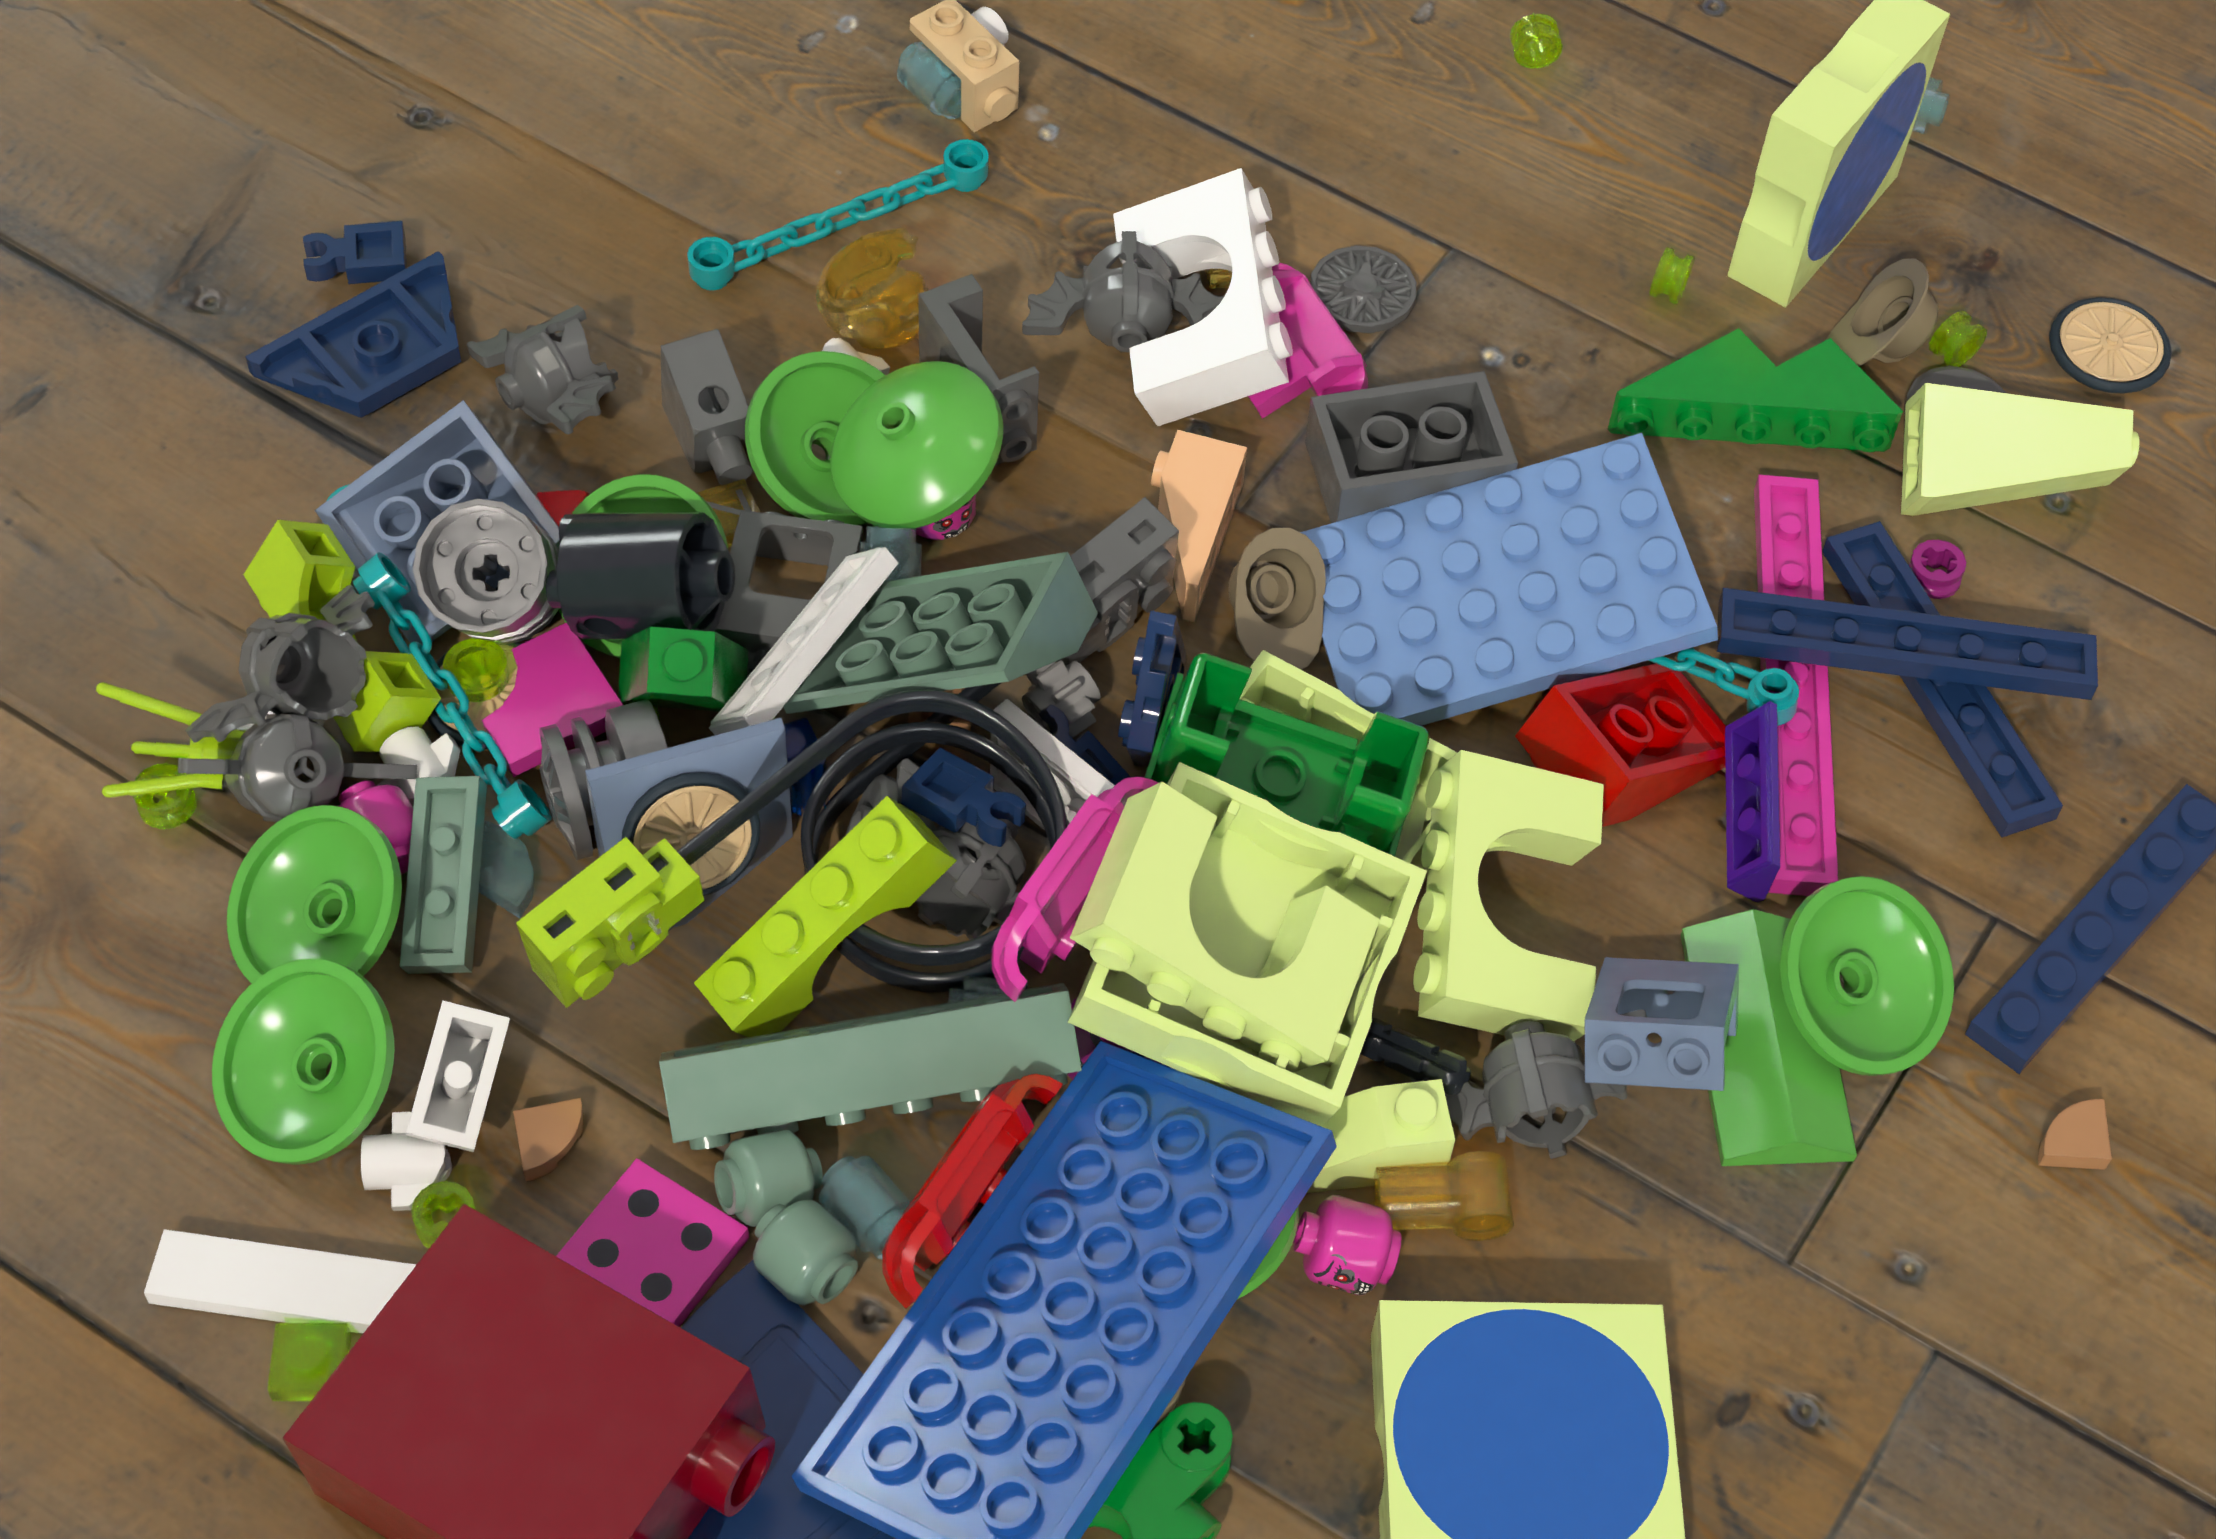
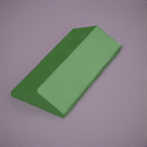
M1754 909L1685 927L1681 932L1685 961L1739 964L1738 1029L1736 1036H1727L1725 1043L1724 1091L1708 1090L1721 1166L1854 1161L1857 1153L1840 1068L1821 1057L1808 1044L1797 1029L1785 1002L1780 977V958L1783 939L1791 919Z

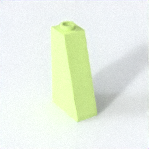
M1925 383L1905 404L1901 514L1915 516L2109 485L2131 468L2138 456L2139 435L2133 431V410Z

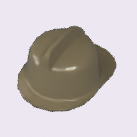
M1912 258L1902 259L1887 266L1875 276L1856 304L1838 322L1826 340L1831 338L1858 366L1873 358L1884 363L1898 362L1913 354L1931 336L1938 319V304L1928 291L1929 274L1926 265Z
M1270 528L1256 535L1246 546L1241 560L1233 568L1228 583L1229 600L1234 610L1236 636L1245 655L1253 663L1260 653L1265 650L1302 670L1309 666L1314 659L1321 643L1323 633V595L1325 594L1326 587L1325 564L1319 549L1305 534L1292 528Z

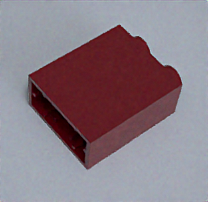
M463 1204L283 1436L285 1444L315 1495L387 1539H688L709 1507L727 1517H731L737 1514L750 1501L761 1485L775 1451L774 1438L763 1432L766 1424L751 1370L748 1366L466 1204Z

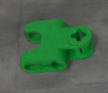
M1200 1402L1182 1404L1171 1411L1147 1436L1088 1528L1100 1527L1109 1529L1120 1535L1123 1539H1216L1222 1524L1202 1504L1222 1486L1229 1475L1233 1434L1230 1422L1225 1415L1212 1405ZM1203 1444L1208 1446V1454H1205L1198 1448ZM1186 1445L1193 1451L1187 1455L1183 1452V1446Z

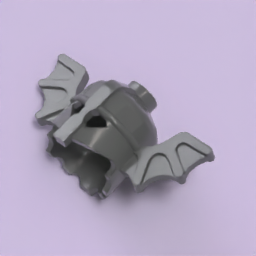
M1122 231V241L1107 246L1094 257L1089 266H1083V278H1071L1058 271L1055 273L1054 283L1047 291L1038 295L1030 294L1028 296L1030 314L1022 323V333L1024 335H1060L1074 311L1083 308L1084 318L1092 336L1107 346L1115 347L1119 352H1130V347L1164 336L1173 319V309L1181 312L1192 326L1207 317L1221 303L1225 296L1219 297L1208 292L1203 287L1200 274L1193 273L1185 279H1173L1171 276V266L1168 267L1162 256L1150 246L1138 242L1136 231ZM1119 257L1126 261L1122 267L1108 269ZM1139 257L1149 269L1137 267L1134 260Z
M579 305L536 326L530 324L527 326L526 331L522 333H512L503 328L499 330L498 335L491 339L477 343L474 341L467 343L470 356L484 368H491L501 364L505 365V374L497 377L495 383L501 398L511 410L520 408L541 424L552 422L565 434L573 433V428L586 417L600 415L599 399L616 389L614 383L618 380L617 371L615 369L609 370L605 362L593 364L590 359L587 340L580 323L587 319L586 313Z
M352 585L346 586L321 608L320 612L325 620H319L310 615L287 613L283 616L275 615L269 619L258 618L246 629L247 638L241 646L238 671L247 696L232 701L216 703L185 730L191 740L195 743L203 737H214L218 742L226 739L231 731L247 724L263 725L266 722L265 717L269 711H272L274 714L307 715L309 719L328 720L334 716L348 717L358 707L355 699L358 692L364 687L366 680L364 672V660L367 658L364 647L356 642L353 635L356 632L369 629L373 625L366 614V611L375 605L369 593L366 591L359 595L355 592Z
M267 714L266 722L263 725L258 726L254 724L243 733L230 759L178 758V773L226 774L227 786L236 797L238 803L247 810L263 816V821L278 822L298 810L328 805L338 796L343 777L416 779L417 765L344 763L340 745L322 725L308 719L307 715ZM307 758L312 761L314 772L306 767ZM298 761V767L294 769L295 764ZM300 774H304L310 779L305 782H302L297 778V776Z
M903 759L897 765L896 783L898 784L899 804H901L903 784L919 769L908 759ZM906 807L918 815L957 860L915 901L919 908L918 917L929 926L936 923L943 924L947 927L948 933L958 937L966 934L969 940L979 937L993 921L1002 925L1008 918L1019 894L1015 892L1016 887L1023 878L1027 863L1018 843L1014 840L1018 835L1017 826L1009 820L998 819L1007 824L1005 843L1002 847H997L984 842L978 836L976 827L968 822L957 833H954L941 825L936 828L932 820Z
M1643 1009L1620 1014L1623 1016L1647 1017ZM1536 1021L1521 1022L1509 1027L1504 1034L1506 1041L1500 1043L1485 1057L1482 1070L1484 1090L1473 1088L1467 1082L1463 1085L1459 1094L1448 1095L1445 1093L1450 1118L1458 1126L1464 1140L1472 1139L1473 1135L1482 1128L1494 1127L1497 1143L1505 1142L1507 1136L1511 1140L1529 1147L1548 1148L1550 1159L1567 1155L1564 1143L1575 1137L1590 1119L1598 1116L1594 1100L1603 1096H1612L1624 1100L1628 1096L1627 1085L1585 1083V1061L1580 1046L1566 1035L1545 1032L1543 1024ZM1410 1077L1412 1082H1419ZM1556 1107H1560L1563 1111H1568L1562 1124L1554 1120L1553 1114L1556 1111ZM1525 1114L1530 1115L1532 1118L1544 1116L1545 1123L1538 1129L1522 1119Z

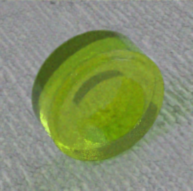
M476 638L463 640L447 652L443 661V669L451 671L455 675L469 702H482L494 698L504 690L509 680V669L505 652L497 643L490 640ZM448 684V689L454 696H456Z

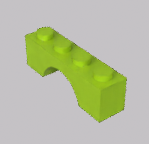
M277 520L243 575L259 599L261 607L268 613L270 618L275 615L283 616L287 613L310 615L319 620H325L320 612L321 608L346 586L351 585L355 565L328 524ZM365 651L367 656L364 660L366 680L364 687L358 692L355 699L358 707L348 717H333L341 729L343 737L354 751L380 752L384 741L395 732L407 727L422 728L441 700L440 695L413 654Z
M886 796L706 970L694 984L732 1031L746 1037L781 1032L814 1000L812 994L814 978L824 960L844 938L865 922L884 912L910 907L957 860L918 815L889 796Z

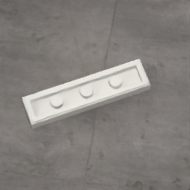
M878 547L846 556L711 721L709 729L714 735L763 723L775 718L898 565L897 560L886 547Z
M164 1229L144 1294L149 1304L364 1333L416 1264Z

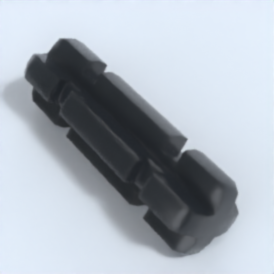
M1372 1017V1023L1363 1044L1361 1055L1377 1062L1384 1061L1385 1066L1417 1081L1442 1079L1444 1092L1448 1095L1459 1094L1463 1085L1469 1082L1471 1078V1069L1467 1067V1061L1464 1057L1445 1049L1439 1051L1440 1046L1400 1028L1392 1029L1391 1024Z

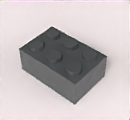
M1485 371L1311 397L1305 444L1331 523L1517 469L1518 461Z

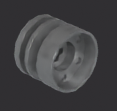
M474 499L451 505L430 521L417 542L413 573L419 596L435 617L479 642L507 645L530 639L551 623L559 609L552 608L546 597V579L549 572L557 568L559 548L544 529L535 524L526 515L504 502ZM497 564L510 572L509 578L499 580L498 590L485 583L486 576L496 574Z
M648 699L606 710V741L596 743L589 727L581 717L571 719V729L575 745L573 750L567 751L561 732L556 724L539 729L542 746L540 773L555 825L568 841L576 860L593 856L588 826H592L594 823L585 770L668 748L657 715Z

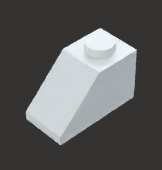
M442 1001L405 1135L474 1152L508 1028L509 1017Z

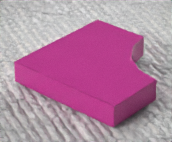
M567 623L512 648L517 666L514 689L500 708L482 720L485 732H488L495 740L506 759L507 768L513 777L541 764L542 746L539 735L541 727L556 724L568 751L575 747L571 719L581 717L589 727L594 738L606 732V710L623 706L579 637L570 630Z

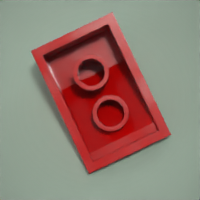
M1651 664L1554 685L1515 735L1530 755L1531 761L1536 768L1604 784L1602 827L1628 821L1726 768L1725 724L1681 671L1671 670L1659 664Z

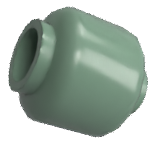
M786 1130L772 1131L732 1141L724 1153L723 1160L716 1163L714 1170L716 1194L722 1209L728 1215H735L742 1224L756 1227L761 1218L778 1204L789 1207L798 1201L813 1200L814 1189L820 1188L823 1180L822 1167L816 1151L812 1148L806 1149L802 1141L793 1132Z
M813 1200L798 1201L789 1207L778 1204L771 1208L756 1226L755 1236L758 1238L753 1252L754 1267L788 1300L798 1305H806L815 1301L820 1304L830 1302L848 1286L856 1274L858 1261L854 1259L857 1251L855 1236L822 1205Z

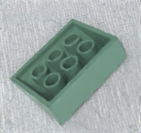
M1068 552L883 582L783 708L789 714L872 702L886 695L903 691H947L1009 682L1077 653L1098 612Z

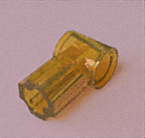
M1485 1151L1468 1152L1451 1159L1445 1166L1376 1167L1374 1206L1386 1210L1392 1219L1394 1230L1453 1229V1233L1459 1238L1483 1241L1502 1237L1511 1232L1514 1227L1506 1159L1500 1154Z

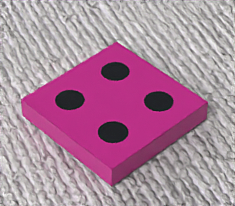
M636 1158L556 1257L680 1327L749 1240L748 1227Z

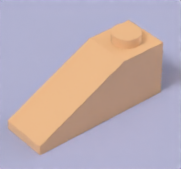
M1177 430L1170 452L1160 450L1152 473L1151 485L1160 487L1158 510L1179 530L1176 552L1177 561L1173 579L1182 618L1195 622L1243 487L1247 447Z

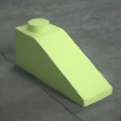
M1442 1079L1375 1086L1345 1096L1339 1110L1324 1126V1128L1332 1130L1337 1147L1307 1193L1446 1177L1455 1143V1136Z

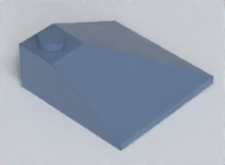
M464 400L314 510L322 522L329 525L357 570L378 552L387 556L400 569L408 580L411 591L400 599L399 602L404 610L414 611L431 636L432 642L452 627L435 617L421 599L413 573L417 542L432 519L451 505L474 499L504 502L530 518L548 533L558 548L560 546L559 526L486 426ZM497 564L496 574L486 576L485 583L498 590L499 580L509 578L510 572ZM413 625L408 631L400 629L410 643L416 641L423 645Z
M782 718L585 770L599 857L622 840V830L627 815L636 801L651 787L665 779L683 773L705 772L721 775L737 783L748 794L788 763L785 726ZM789 788L758 812L761 822L760 841L755 856L746 870L728 886L716 893L704 896V902L668 929V932L673 927L681 926L691 921L793 837Z

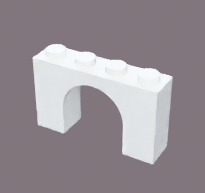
M1242 168L1113 214L1116 241H1122V231H1136L1137 241L1150 246L1162 256L1168 267L1171 266V276L1173 279L1206 269H1224L1233 272L1231 284L1225 297L1203 320L1183 330L1129 348L1135 395L1157 426L1289 382L1286 358L1293 355V349L1287 329L1280 322L1279 312L1286 309V303L1279 281L1273 276L1272 266L1279 264V257L1271 234L1266 231L1265 222L1272 220V211L1262 187L1254 189ZM1119 257L1122 264L1126 262L1125 260ZM1139 257L1134 260L1137 267L1149 269Z

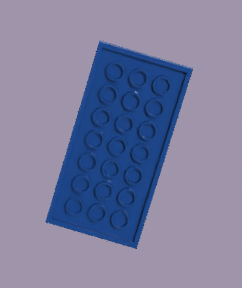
M1100 1041L1082 1066V1071L1077 1073L791 1477L799 1491L896 1539H1081L1337 1146L1332 1130Z

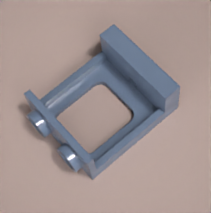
M1605 957L1585 1016V1083L1724 1091L1725 1043L1727 1036H1736L1738 1029L1739 964ZM1643 1009L1647 1017L1623 1016L1620 1014ZM1650 1033H1657L1661 1036L1662 1041L1652 1043L1647 1036Z

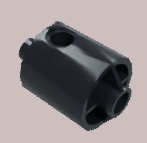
M595 512L565 514L561 518L559 524L560 546L556 570H551L546 579V597L549 605L552 608H561L566 623L576 636L582 639H627L649 627L713 632L719 624L725 602L733 594L735 567L714 520L704 512Z

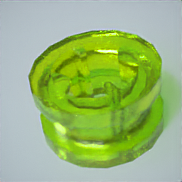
M1531 14L1521 18L1511 28L1510 40L1514 47L1513 53L1516 62L1521 66L1530 69L1542 68L1556 61L1561 55L1563 45L1559 36V28L1556 20L1551 16Z
M1667 247L1656 269L1649 295L1657 298L1660 294H1666L1670 298V303L1677 305L1689 280L1695 256L1687 254L1684 258H1679L1675 255V249Z
M1958 311L1945 320L1935 331L1928 345L1929 351L1936 356L1944 354L1945 365L1960 367L1969 361L1981 348L1987 336V329L1980 324L1971 325L1972 317L1966 311Z
M168 763L155 764L144 769L136 777L135 781L186 775L187 773H178L177 765ZM192 788L175 790L177 796L174 799L166 797L170 791L134 795L133 799L143 822L154 828L169 829L185 823L193 815L197 806L194 790ZM155 794L164 796L158 803H154L152 798Z
M442 1181L427 1186L416 1196L411 1209L412 1219L417 1237L425 1247L430 1248L448 1225L443 1220L434 1224L432 1213L435 1210L440 1209L448 1214L456 1209L457 1213L463 1204L475 1209L473 1197L465 1187L455 1182Z

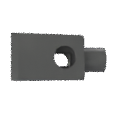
M714 329L661 345L662 406L692 471L703 473L714 470L719 484L723 486L735 485L746 480L753 471L748 459L745 442V421L748 404L719 330Z

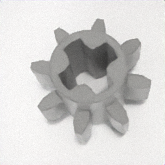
M1060 660L1057 663L1053 662L1026 674L1032 686L1022 696L1023 705L1028 715L1049 733L1048 724L1041 719L1038 713L1050 704L1059 708L1067 717L1069 735L1072 738L1096 722L1090 711L1095 708L1094 704L1100 700V692L1091 675L1080 663L1072 661L1065 666L1063 661Z

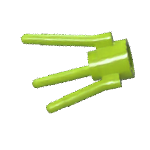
M101 682L96 686L97 693L102 696L187 725H191L202 715L201 713L105 682ZM235 729L221 742H218L214 737H203L195 743L190 739V745L136 741L132 744L131 750L136 754L155 755L158 757L230 759L236 745L246 730ZM186 774L129 781L127 783L106 785L102 789V794L107 798L198 787L223 789L226 774Z

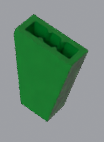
M649 627L621 641L618 698L623 705L648 699L653 707L720 712L747 679L748 649L717 632Z

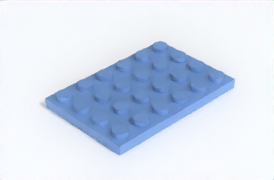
M1642 433L1300 532L1305 534L1316 545L1325 564L1326 587L1325 594L1323 595L1322 641L1337 689L1354 703L1373 714L1379 711L1422 726L1547 690L1554 685L1585 679L1718 640L1717 624Z

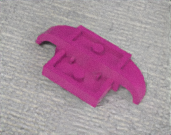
M1279 263L1272 266L1273 276L1279 281L1285 298L1286 309L1279 312V318L1289 334L1293 355L1286 358L1288 383L1247 396L1261 418L1263 419L1309 388L1312 389L1316 396L1367 389V365L1361 353L1357 351L1309 283L1307 277L1287 264Z
M1142 777L1124 778L1113 788L1103 791L1098 797L1091 793L1018 894L1012 910L1001 926L992 947V971L1000 989L1014 1002L1018 1000L1028 982L1019 970L1017 963L1018 951L1023 946L1024 949L1019 959L1041 974L1054 955L1066 961L1078 944L1070 939L1071 933L1127 799L1158 784V782Z

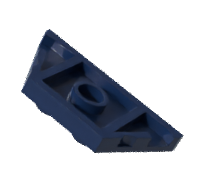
M437 251L245 356L249 372L255 378L362 418L459 364L461 356L443 255Z
M1150 611L1146 637H1139L1132 667V675H1136L1137 685L1135 701L1126 699L1118 737L1123 738L1122 746L1127 747L1135 766L1148 768L1177 673L1184 674L1187 654L1176 615Z

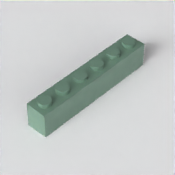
M1064 983L1024 989L1016 1002L1005 993L662 1052L659 1064L673 1143L689 1140L691 1150L709 1149L730 1143V1133L757 1128L758 1134L777 1130H786L794 1133L799 1130L798 1121L824 1116L827 1126L845 1125L866 1119L865 1109L892 1105L894 1114L913 1113L932 1108L934 1106L932 1097L954 1093L960 1094L961 1102L981 1101L998 1085L1021 1079L1023 1076L1031 1074L1050 1076L1065 1085L1068 1083V1073L1082 1071L1075 1027L1068 1023L1072 1013L1069 991Z

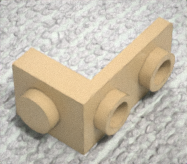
M944 0L910 18V31L961 79V120L973 132L995 121L1003 120L1011 112L1018 109L1019 60L956 0Z

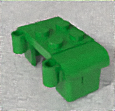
M1200 653L1193 658L1184 680V674L1177 673L1144 778L1167 784L1180 762L1265 799L1286 815L1302 823L1323 830L1340 832L1395 857L1404 821L1411 810L1429 743V734L1424 727L1376 711L1356 747L1358 739L1241 700L1240 697L1251 675L1252 668L1208 653Z

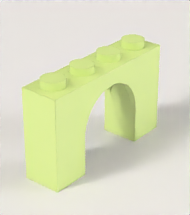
M1460 750L1442 767L1436 769L1431 774L1425 794L1426 805L1432 808L1430 832L1424 841L1421 855L1422 865L1428 869L1426 893L1420 902L1417 916L1418 927L1424 930L1422 955L1417 961L1413 977L1414 989L1420 993L1418 1017L1504 1035L1509 1027L1526 1021L1540 1022L1543 1024L1545 1032L1563 1034L1572 1041L1585 1035V1016L1595 989L1596 966L1528 951L1508 940L1493 925L1484 910L1478 888V873L1484 854L1490 851H1510L1570 866L1574 865L1601 845L1604 784L1465 750Z
M1160 782L1129 797L1070 939L1090 950L1092 959L1101 966L1114 971L1128 973L1146 984L1149 994L1157 1000L1170 1005L1182 1006L1202 1018L1203 1025L1207 1030L1226 1039L1238 1040L1256 1051L1260 1059L1273 1064L1279 1055L1287 1057L1289 1061L1286 1070L1292 1073L1328 1061L1380 919L1330 887L1324 886L1290 900L1268 960L1256 978L1235 974L1221 966L1206 951L1196 934L1190 914L1189 897L1191 883L1218 816L1164 782Z

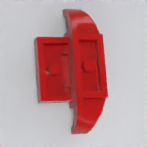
M1031 1074L1023 1076L1021 1079L998 1085L977 1106L897 1221L882 1251V1272L891 1294L905 1309L916 1301L923 1290L916 1281L913 1269L914 1264L925 1271L933 1263L938 1264L944 1257L947 1258L971 1224L967 1221L979 1201L982 1204L987 1202L1008 1172L1003 1166L1016 1147L1034 1128V1124L1022 1100H1037L1046 1105L1062 1087L1063 1084L1050 1076Z

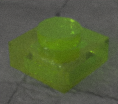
M276 1323L267 1387L271 1400L311 1401L350 1351L351 1332L348 1324Z

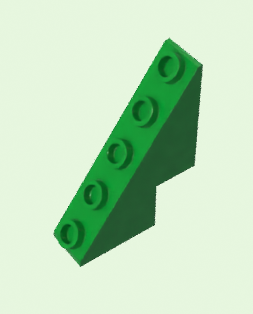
M1738 328L1617 391L1607 430L1613 434H1625L1628 436L1642 433L1643 436L1684 438L1687 440L1702 439L1743 442L1745 444L1761 443L1801 446L1804 448L1820 447L1860 450L1863 452H1885L1891 447L1903 410L1831 338L1776 366Z

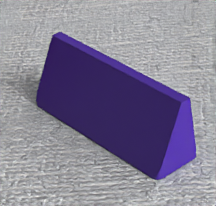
M1771 701L1725 727L1727 888L1755 902H1761L1766 898L1780 869L1777 704Z

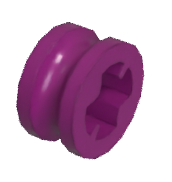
M1938 539L1920 543L1913 550L1909 567L1929 598L1944 599L1954 595L1960 588L1967 562L1965 555L1957 546ZM1928 565L1929 567L1935 569L1939 568L1942 565L1947 569V573L1941 569H1937L1933 572H1930L1926 569V566Z

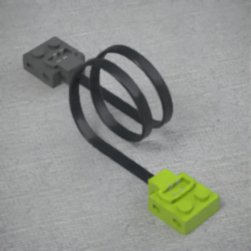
M1146 497L1070 556L1098 614L1079 651L1060 659L1065 666L1072 661L1081 663L1094 651L1101 652L1111 646L1134 625V619L1137 618L1139 612L1144 610L1146 613H1150V611L1156 610L1167 600L1173 591L1172 584L1177 561L1176 552L1179 530ZM1001 683L968 687L959 694L937 690L898 692L869 702L845 717L677 851L664 838L642 855L625 837L517 921L516 925L532 970L566 1008L580 997L583 1000H588L596 996L611 982L616 968L623 963L631 966L641 960L669 935L668 929L704 902L700 876L690 867L694 862L856 734L878 721L898 714L935 712L923 722L899 724L869 735L846 750L822 774L808 798L801 823L800 840L805 874L817 864L824 838L839 815L864 793L875 777L881 774L887 775L903 759L910 757L926 743L948 745L970 752L1004 773L1023 792L1034 807L1044 826L1051 849L1067 828L1062 796L1049 767L1033 744L1007 719L983 704L978 703V701ZM959 717L989 731L1021 758L1037 782L1023 765L1000 746L977 733L950 724ZM887 750L843 785L822 809L831 792L851 771L869 758ZM865 924L859 926L849 936L861 945L887 958L914 965L944 966L964 963L992 953V947L1001 926L977 938L948 945H920L896 940L871 929ZM848 936L835 947L851 963L872 977L893 986L913 991L950 992L970 988L995 978L992 971V958L961 970L931 973L908 970L882 961L859 947ZM1023 946L1018 951L1017 963L1021 960L1019 958L1024 949Z

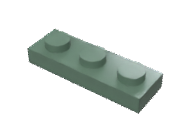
M480 776L416 778L400 967L407 974L472 973L487 784Z

